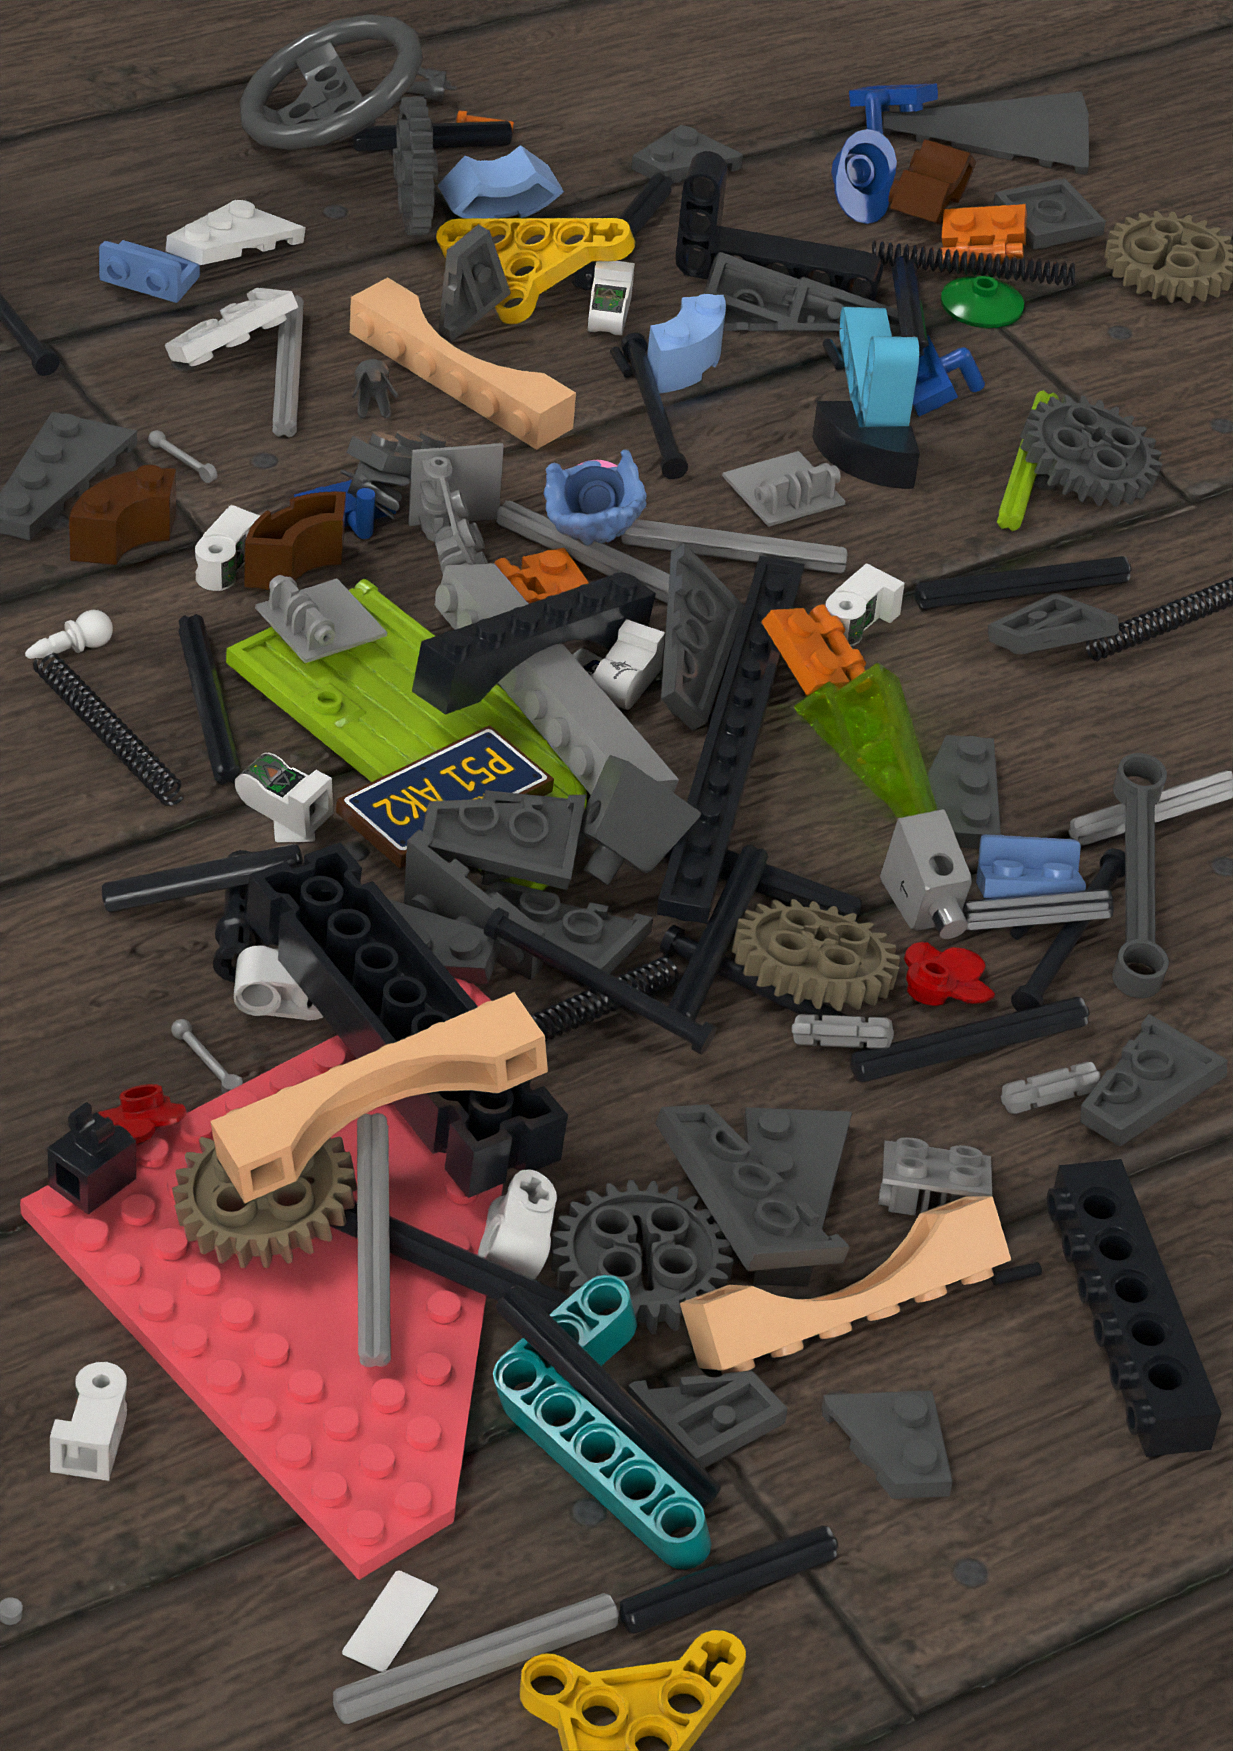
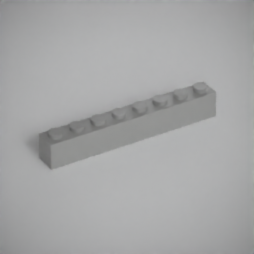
M492 563L446 565L441 584L436 590L434 605L455 630L529 603L500 569ZM563 643L552 645L535 653L498 682L590 794H592L605 762L610 755L629 761L671 792H675L679 779Z

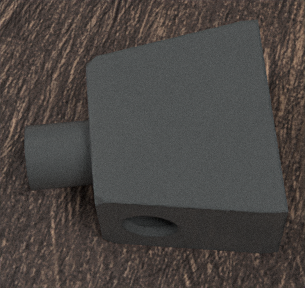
M610 755L605 762L582 816L580 833L598 844L583 870L607 886L623 862L647 874L655 868L698 820L701 812L629 761Z

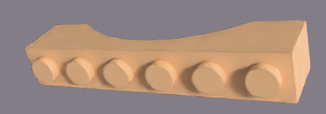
M387 277L351 297L349 333L537 450L573 429L576 392L545 373L521 371L498 366L475 358L454 347L442 338L428 323L421 310L419 297Z
M515 992L494 1001L485 1002L478 1008L445 1022L436 1023L424 1031L398 1042L384 1045L377 1051L344 1065L335 1066L323 1074L297 1085L283 1088L276 1094L243 1108L234 1109L226 1115L210 1121L217 1158L244 1203H247L297 1181L308 1161L331 1136L351 1121L379 1106L409 1096L437 1091L474 1090L500 1093L547 1073L545 1035Z
M966 1196L920 1213L907 1237L883 1264L864 1279L838 1292L811 1299H792L776 1296L754 1286L727 1285L681 1302L680 1306L699 1368L721 1370L723 1375L724 1373L749 1371L755 1367L753 1359L770 1353L772 1358L796 1353L804 1348L802 1340L819 1334L820 1339L843 1335L852 1330L851 1321L867 1316L869 1321L895 1315L900 1312L898 1303L914 1298L915 1302L919 1303L942 1297L947 1294L945 1285L961 1280L962 1284L966 1285L989 1279L994 1276L992 1267L1011 1261V1257L993 1196Z

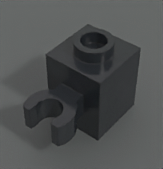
M86 1102L70 1113L68 1124L71 1131L47 1147L48 1183L52 1189L85 1213L90 1214L136 1179V1140L133 1139L125 1128L114 1125L109 1117L104 1118L97 1112L92 1115V1106Z

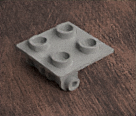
M503 443L412 450L409 526L421 525L422 531L431 541H434L435 535L441 527L449 526L450 519L440 477L443 475L452 492L460 490L469 511V516L465 517V519L468 521L497 519V511L500 505Z
M799 451L723 472L722 475L768 527L845 505V500L835 490V483L840 482L841 478L837 466L823 463L813 467Z
M444 475L441 476V486L451 526L441 527L434 538L442 573L444 574L446 565L488 564L484 553L478 552L485 549V544L477 524H469L468 520L465 519V517L469 516V511L460 490L452 492Z
M278 575L269 584V600L255 606V609L304 663L387 636V631L337 578L299 590L293 578Z
M899 1138L897 1142L885 1140L883 1177L880 1185L878 1205L888 1206V1212L915 1215L919 1189L924 1190L921 1213L928 1211L931 1191L940 1192L938 1207L946 1203L947 1193L951 1194L950 1202L966 1196H992L991 1156L982 1155L980 1150L969 1146L958 1145L947 1150L929 1147L925 1141L916 1138Z

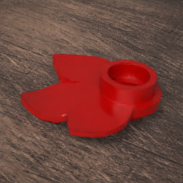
M928 942L914 943L906 950L904 961L909 967L906 973L907 992L916 1001L926 1005L939 1006L946 1002L947 997L971 1004L984 1003L995 997L992 989L978 980L982 976L986 964L977 953L958 947H951L940 952Z
M145 1084L129 1088L119 1095L121 1103L119 1107L98 1112L104 1118L109 1117L114 1125L125 1128L133 1139L136 1140V1145L150 1139L157 1130V1127L177 1124L187 1114L185 1106L183 1104L171 1103L170 1098L163 1094L162 1086L157 1084Z

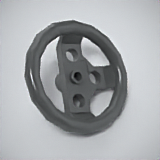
M373 14L335 20L302 34L275 52L251 77L239 103L242 129L264 147L290 151L326 145L338 139L341 141L366 129L375 123L377 118L388 112L413 85L423 62L419 34L397 17ZM368 39L388 41L397 47L398 56L393 68L372 92L362 97L334 48L346 43ZM299 67L307 85L296 101L278 111L266 107L265 105L271 92L290 72Z

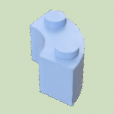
M521 145L507 156L493 161H477L464 156L437 185L451 211L462 218H506L514 215L524 218L548 206L564 192L548 164Z
M702 294L696 297H682L681 309L676 317L665 323L650 326L647 358L659 393L672 392L696 384L702 380L703 372L711 366L716 367L721 355L726 312L724 295Z

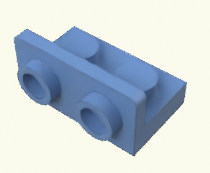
M982 835L980 838L976 883L984 898L1086 890V883L1078 871L1081 845L1074 839Z

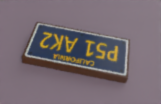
M489 725L338 798L336 813L400 869L406 866L407 840L418 829L421 831L423 829L429 801L483 799L485 790L545 796L553 791L554 778Z

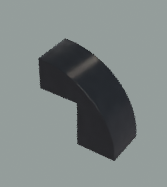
M817 401L812 438L818 450L830 463L845 473L869 483L892 488L914 489L920 452L912 426L859 427L852 401Z

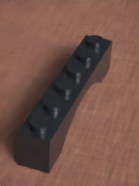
M624 572L614 573L606 578L583 584L577 588L548 596L545 599L522 607H516L499 615L481 619L473 624L423 640L420 645L412 692L446 715L481 702L491 689L516 666L535 653L552 645L571 640H590L610 651L617 642L618 630L626 619L649 626L656 593L639 583L638 579L631 574Z

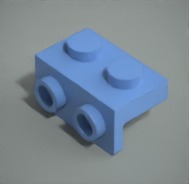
M122 240L119 244L104 241L99 246V277L104 282L178 303L200 277V264L176 255Z

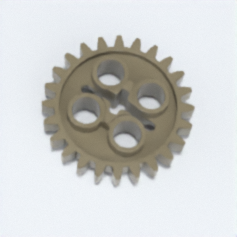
M1154 211L1153 218L1139 213L1138 220L1125 217L1124 224L1116 223L1114 231L1109 232L1104 258L1107 259L1106 267L1113 269L1112 276L1114 278L1124 277L1123 286L1125 287L1137 285L1136 293L1138 294L1150 291L1152 292V299L1155 300L1160 295H1166L1170 303L1174 302L1175 297H1181L1186 303H1190L1192 296L1204 302L1207 299V294L1219 297L1221 290L1228 291L1230 289V284L1233 283V245H1230V236H1220L1221 228L1207 229L1206 220L1196 224L1192 222L1191 215H1187L1184 219H1178L1175 212H1171L1169 217H1163L1158 211Z
M796 899L791 900L790 907H786L781 902L773 900L771 908L757 904L755 912L746 910L744 919L738 920L732 946V952L736 953L735 963L745 965L743 972L745 976H759L757 981L759 987L773 985L776 987L774 995L777 997L789 993L794 995L793 1000L796 1004H800L804 999L812 1000L816 1009H820L823 1002L830 1003L837 1011L842 1010L843 1003H847L856 1010L861 1009L862 1001L874 1006L877 1003L878 997L886 999L889 990L894 989L899 971L900 956L895 955L896 945L886 943V933H872L873 923L858 924L855 922L857 914L851 913L841 916L838 914L836 906L830 907L827 911L821 910L815 901L811 902L810 907H803Z
M201 1137L199 1143L202 1154L186 1152L184 1156L188 1168L176 1170L178 1186L172 1188L179 1225L184 1226L186 1238L189 1242L198 1241L200 1253L204 1255L215 1249L218 1262L222 1264L233 1254H237L240 1268H245L253 1256H260L263 1267L269 1268L273 1255L280 1254L289 1264L293 1260V1249L299 1247L310 1255L314 1253L311 1240L315 1237L330 1242L333 1239L330 1225L345 1226L347 1222L344 1210L352 1209L355 1206L352 1192L357 1190L352 1157L350 1152H345L342 1138L335 1137L331 1139L330 1137L308 1161L297 1181L244 1203L217 1158L214 1141Z

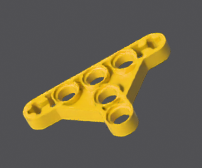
M459 218L445 222L436 233V239L445 258L447 249L478 224L489 230L492 238L497 235H505L502 241L494 245L511 292L510 295L495 306L499 319L506 324H518L528 319L535 309L539 294L590 262L621 260L632 253L635 248V240L630 226L626 221L618 218ZM544 235V238L535 244H525L531 237ZM575 235L584 236L581 241L575 244H565L566 240ZM523 267H534L528 274L515 276V273ZM523 298L519 305L511 308L504 307L505 303L509 300Z
M711 1630L702 1633L696 1638L680 1660L588 1672L559 1655L540 1654L528 1660L521 1671L520 1700L531 1714L558 1729L563 1751H639L635 1743L646 1736H655L667 1743L669 1751H689L740 1684L746 1661V1650L741 1640L735 1635L723 1630ZM719 1656L727 1659V1663L720 1662L710 1673L709 1682L703 1678L707 1660L714 1662ZM541 1676H552L559 1679L565 1688L555 1695H543L533 1689L531 1682ZM678 1694H689L700 1701L702 1708L691 1714H683L674 1710L668 1700ZM593 1706H604L613 1711L617 1719L609 1725L597 1726L588 1722L583 1712Z

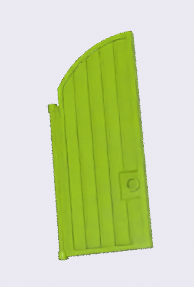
M367 579L360 580L356 584L355 589L351 588L349 592L387 631L386 637L308 663H304L273 627L227 648L226 664L371 782L490 725L554 778L553 791L545 796L568 799L569 795H586V808V788L506 691L498 684L491 689L481 702L446 715L412 692L421 641L435 637V635L381 594L378 588ZM515 877L502 880L542 891L549 886Z

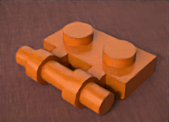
M1026 204L944 209L942 226L943 247H941L942 264L948 248L951 251V263L954 251H959V265L962 253L966 250L967 267L973 251L975 252V262L978 261L981 252L984 254V262L989 253L992 255V261H995L996 255L999 254L1000 265H1002L1006 255L1009 257V260H1012L1014 256H1016L1017 260L1024 257L1027 230Z
M565 548L522 557L521 570L518 566L511 565L506 558H500L494 562L529 604L589 583Z
M824 604L813 608L809 615L804 608L771 610L761 621L807 696L839 694L850 681L855 689H861L871 682V677L864 668L866 665L864 657L858 649H852L844 636L846 629L838 616H832Z

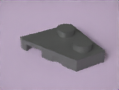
M479 224L447 249L438 331L440 336L449 342L454 341L511 294L491 233Z
M1057 593L988 625L989 642L1007 648L1014 654H1028L1034 651L1109 637L1119 633L1117 615Z
M753 1371L724 1373L719 1377H707L704 1375L680 1377L678 1387L648 1389L646 1380L635 1381L628 1385V1393L703 1468L786 1422L788 1408Z
M932 1390L823 1396L821 1411L824 1419L828 1423L836 1421L851 1438L849 1446L851 1451L862 1464L869 1466L875 1472L876 1480L892 1499L950 1496L953 1481Z

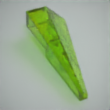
M877 662L841 689L829 681L794 706L796 712L807 720L815 729V732L829 743L839 754V757L876 796L882 799L894 811L893 813L898 818L937 811L900 679Z

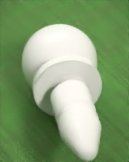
M85 611L77 618L76 622L72 620L66 621L64 624L65 631L50 635L48 639L38 640L26 650L25 656L29 659L45 658L49 654H57L68 650L71 646L76 653L82 652L85 646L89 648L101 647L112 636V622L102 611Z

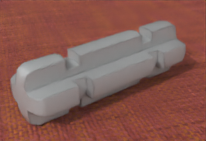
M800 1014L796 1016L794 1024H792L794 1042L804 1046H817V1041H821L820 1045L826 1047L863 1048V1044L867 1043V1048L887 1049L890 1047L892 1039H894L892 1021L886 1017H869L868 1022H865V1018L862 1016L822 1015V1020H819L818 1015Z
M1086 1061L1070 1066V1072L1065 1067L1027 1078V1084L1022 1079L1007 1083L1002 1087L1001 1101L1008 1113H1021L1031 1110L1030 1104H1033L1034 1108H1039L1074 1098V1092H1077L1078 1096L1089 1094L1100 1081L1101 1075L1096 1070L1094 1063Z

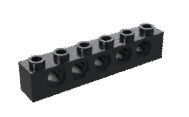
M1122 1159L1059 1165L1054 1188H1050L1047 1192L1048 1213L1052 1221H1058L1062 1231V1248L1067 1262L1074 1263L1078 1274L1077 1286L1079 1297L1083 1304H1089L1093 1314L1095 1340L1099 1347L1105 1346L1108 1354L1111 1383L1116 1391L1121 1390L1124 1397L1126 1421L1130 1433L1138 1435L1146 1457L1211 1450L1222 1413Z

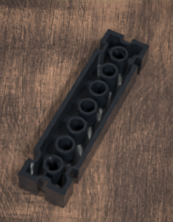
M339 842L305 854L304 865L292 869L287 862H283L249 874L246 920L267 946L272 944L279 946L278 961L358 1059L377 1051L384 1045L403 1040L428 1029L436 1023L445 1022L478 1008V1006L373 881L361 885L362 867L343 844ZM531 1079L500 1093L474 1090L437 1091L409 1096L392 1102L432 1154L437 1152L447 1153L445 1170L468 1198L506 1183L507 1170L510 1168L520 1171L529 1169L535 1171L561 1160L568 1114L545 1086L532 1090L530 1088Z

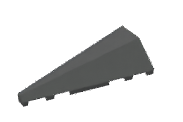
M1082 91L928 108L912 112L884 113L882 117L883 135L889 136L891 132H907L916 134L917 142L923 143L924 139L929 140L932 137L952 141V148L1007 160H1012L1014 156L1033 157L1039 159V165L1042 167L1051 168L1053 162L1075 166V173L1077 174L1088 173L1089 112Z
M719 252L714 258L703 294L724 295L726 312L723 331L839 332L840 329H843L840 328L842 307L886 308L891 332H901L898 310L805 277L797 279Z

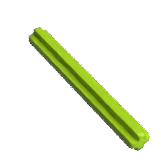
M1044 390L1036 394L1032 409L1036 410L1040 401L1047 404L1050 397H1055L1058 400L1059 398L1055 393L1048 394ZM1019 447L997 520L1000 528L1008 527L1011 531L1018 530L1021 527L1037 475L1034 471L1038 463L1026 462L1025 458L1028 452L1022 450L1021 447Z

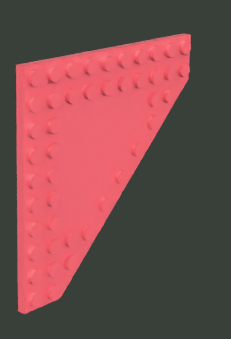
M454 978L478 1007L485 1002L492 1001L473 983ZM336 1035L188 1112L179 1123L157 1128L150 1139L136 1145V1179L90 1214L82 1211L49 1185L20 1199V1207L23 1218L356 1578L360 1580L454 1522L487 1296L390 1253L391 1360L383 1367H365L361 1365L358 1355L357 1238L330 1227L333 1238L330 1242L317 1237L312 1239L314 1253L311 1255L299 1247L293 1249L292 1263L288 1264L280 1254L272 1256L269 1268H264L260 1256H253L245 1268H240L238 1256L233 1254L222 1264L218 1262L215 1249L203 1255L200 1253L197 1240L190 1242L187 1240L184 1226L179 1225L174 1206L176 1203L172 1188L178 1186L176 1170L188 1168L184 1156L186 1152L202 1154L199 1143L201 1137L214 1141L210 1121L222 1117L234 1109L243 1108L276 1094L283 1088L297 1085L323 1074L335 1066L344 1065L356 1060L357 1058L342 1039ZM392 1102L366 1113L370 1115L380 1113L387 1118L389 1139V1216L478 1255L480 1242L485 1231L488 1209L496 1198L502 1196L503 1184L468 1198L445 1170L447 1153L437 1152L432 1154ZM358 1118L331 1136V1139L341 1137L345 1152H350L356 1183ZM356 1190V1191H353V1192H352V1193H353V1198H354L355 1201H357V1190Z

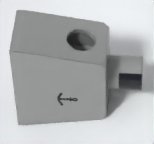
M945 810L898 818L880 875L882 883L910 929L918 931L936 927L940 937L943 939H951L961 935L968 927V922L962 909L972 881L970 871Z

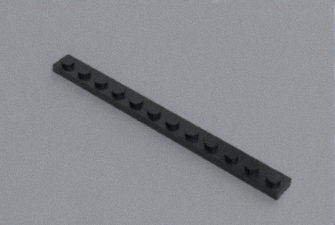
M759 556L687 803L700 811L701 815L673 847L658 898L657 915L672 917L682 921L708 923L781 659V653L761 621L771 610L795 609L803 580L805 566L803 563Z

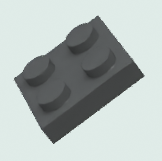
M1065 178L995 192L993 206L1026 204V243L1033 250L1045 249L1053 245L1072 241H1082L1086 238L1103 235L1106 221Z

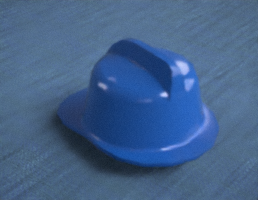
M865 129L853 133L847 138L842 150L837 153L832 163L831 174L835 184L838 204L848 217L855 222L863 224L877 222L885 215L889 205V192L896 174L897 160L894 148L888 138L878 131Z

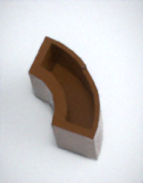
M924 139L921 149L915 150L909 169H904L900 180L895 179L891 186L888 197L889 203H892L890 209L936 224H942L944 209L948 207L951 201L959 203L977 161L969 152Z
M143 465L135 471L107 478L86 490L76 501L69 515L70 561L117 565L122 555L137 545L151 541H170L176 516V469L160 468L156 465Z
M332 491L301 495L291 498L289 507L279 510L272 515L268 510L264 512L253 523L246 537L244 587L270 590L269 584L271 580L278 575L291 577L296 581L297 578L308 570L323 565H341L345 535L346 492Z

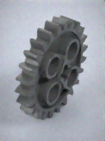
M403 97L399 105L400 114H398L396 123L397 148L393 149L394 178L398 185L400 214L403 213L402 221L405 224L407 235L429 234V228H431V219H433L434 184H438V161L436 151L433 149L432 121L428 118V106H426V99L424 97Z
M1065 395L1062 402L1055 397H1050L1047 404L1040 401L1036 410L1032 409L1020 435L1024 439L1020 447L1028 452L1025 458L1026 462L1038 463L1034 471L1035 474H1048L1050 476L1047 482L1049 486L1060 483L1063 485L1062 494L1067 495L1071 491H1075L1078 493V498L1081 502H1084L1087 496L1093 497L1097 506H1101L1104 499H1108L1114 507H1118L1121 499L1129 505L1133 504L1136 497L1144 499L1147 491L1152 490L1162 467V463L1158 461L1161 451L1153 449L1156 440L1144 437L1147 431L1146 427H1134L1132 422L1135 417L1133 416L1124 418L1119 416V407L1116 406L1109 411L1104 409L1102 400H1098L1095 405H1091L1085 396H1081L1078 403H1075L1069 395Z
M628 1180L626 1192H619L613 1184L607 1183L605 1197L602 1198L597 1193L589 1190L586 1192L585 1205L574 1201L570 1203L569 1216L560 1215L558 1231L553 1233L551 1270L558 1272V1289L569 1288L568 1295L570 1296L587 1281L596 1276L611 1275L623 1280L629 1288L637 1323H646L649 1332L656 1334L658 1322L665 1321L674 1331L679 1330L680 1317L683 1315L680 1306L681 1302L727 1286L728 1280L731 1279L733 1258H731L732 1246L725 1239V1235L718 1223L713 1224L714 1217L709 1209L697 1211L699 1197L696 1195L682 1202L678 1200L679 1187L674 1186L666 1194L658 1193L657 1182L651 1181L646 1191H639L634 1180ZM635 1222H639L642 1228V1258L645 1268H648L647 1285L650 1291H646L642 1284V1253L639 1244L636 1243L637 1226ZM609 1308L601 1312L609 1315L617 1311V1309Z

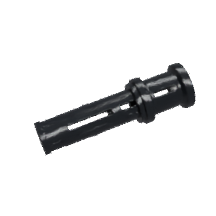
M238 850L232 852L228 857L251 852L246 850ZM249 885L225 890L224 916L215 926V939L219 944V948L213 956V968L218 976L230 982H235L236 967L231 965L234 953L237 954L238 959L239 954L243 950L252 946H258L261 941L259 935L246 920Z

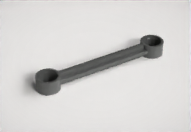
M1133 753L1125 756L1119 763L1113 783L1114 795L1125 805V944L1119 950L1112 978L1114 984L1121 992L1135 998H1148L1157 994L1162 987L1169 966L1166 952L1159 945L1155 944V805L1161 798L1167 778V771L1161 761L1144 753ZM1127 777H1141L1148 780L1152 785H1138ZM1126 964H1144L1151 968L1155 974H1138L1128 968Z

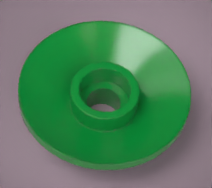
M966 276L949 282L941 293V305L946 313L955 320L974 327L1000 328L1016 322L1022 316L1024 310L1023 297L1014 287L989 276Z

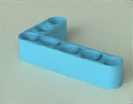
M842 307L840 328L843 329L839 331L840 344L845 363L850 400L853 403L859 427L909 426L919 365L918 338L892 337L886 308Z

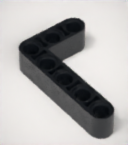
M711 151L700 152L692 158L682 189L675 255L676 265L681 272L691 277L708 280L714 258L719 252L733 257H742V260L797 279L805 277L872 301L876 299L883 274V264L872 253L721 226L728 172L727 164L724 158ZM701 177L708 178L711 181L704 180Z

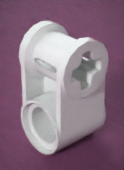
M252 946L239 954L234 986V1003L239 1010L253 1016L267 1015L302 1020H317L323 1017L314 1004L311 1007L307 1006L308 997L278 961V949L266 946Z
M530 1169L521 1170L514 1175L510 1181L507 1194L496 1198L488 1209L485 1231L478 1249L479 1256L531 1279H535L546 1262L551 1247L550 1232L555 1203L557 1201L555 1188L547 1177Z

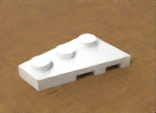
M233 200L229 204L167 235L165 251L204 265L241 257L243 248H257L264 252L275 249L276 241L287 240L291 245L304 243L306 227L258 210L251 202Z
M255 288L247 293L249 301L239 304L232 303L221 309L220 312L223 319L220 321L217 319L203 321L166 343L165 348L171 361L188 363L189 366L202 364L213 358V350L223 345L229 348L246 342L250 339L249 332L260 326L263 329H268L287 320L285 314L298 308L292 291Z

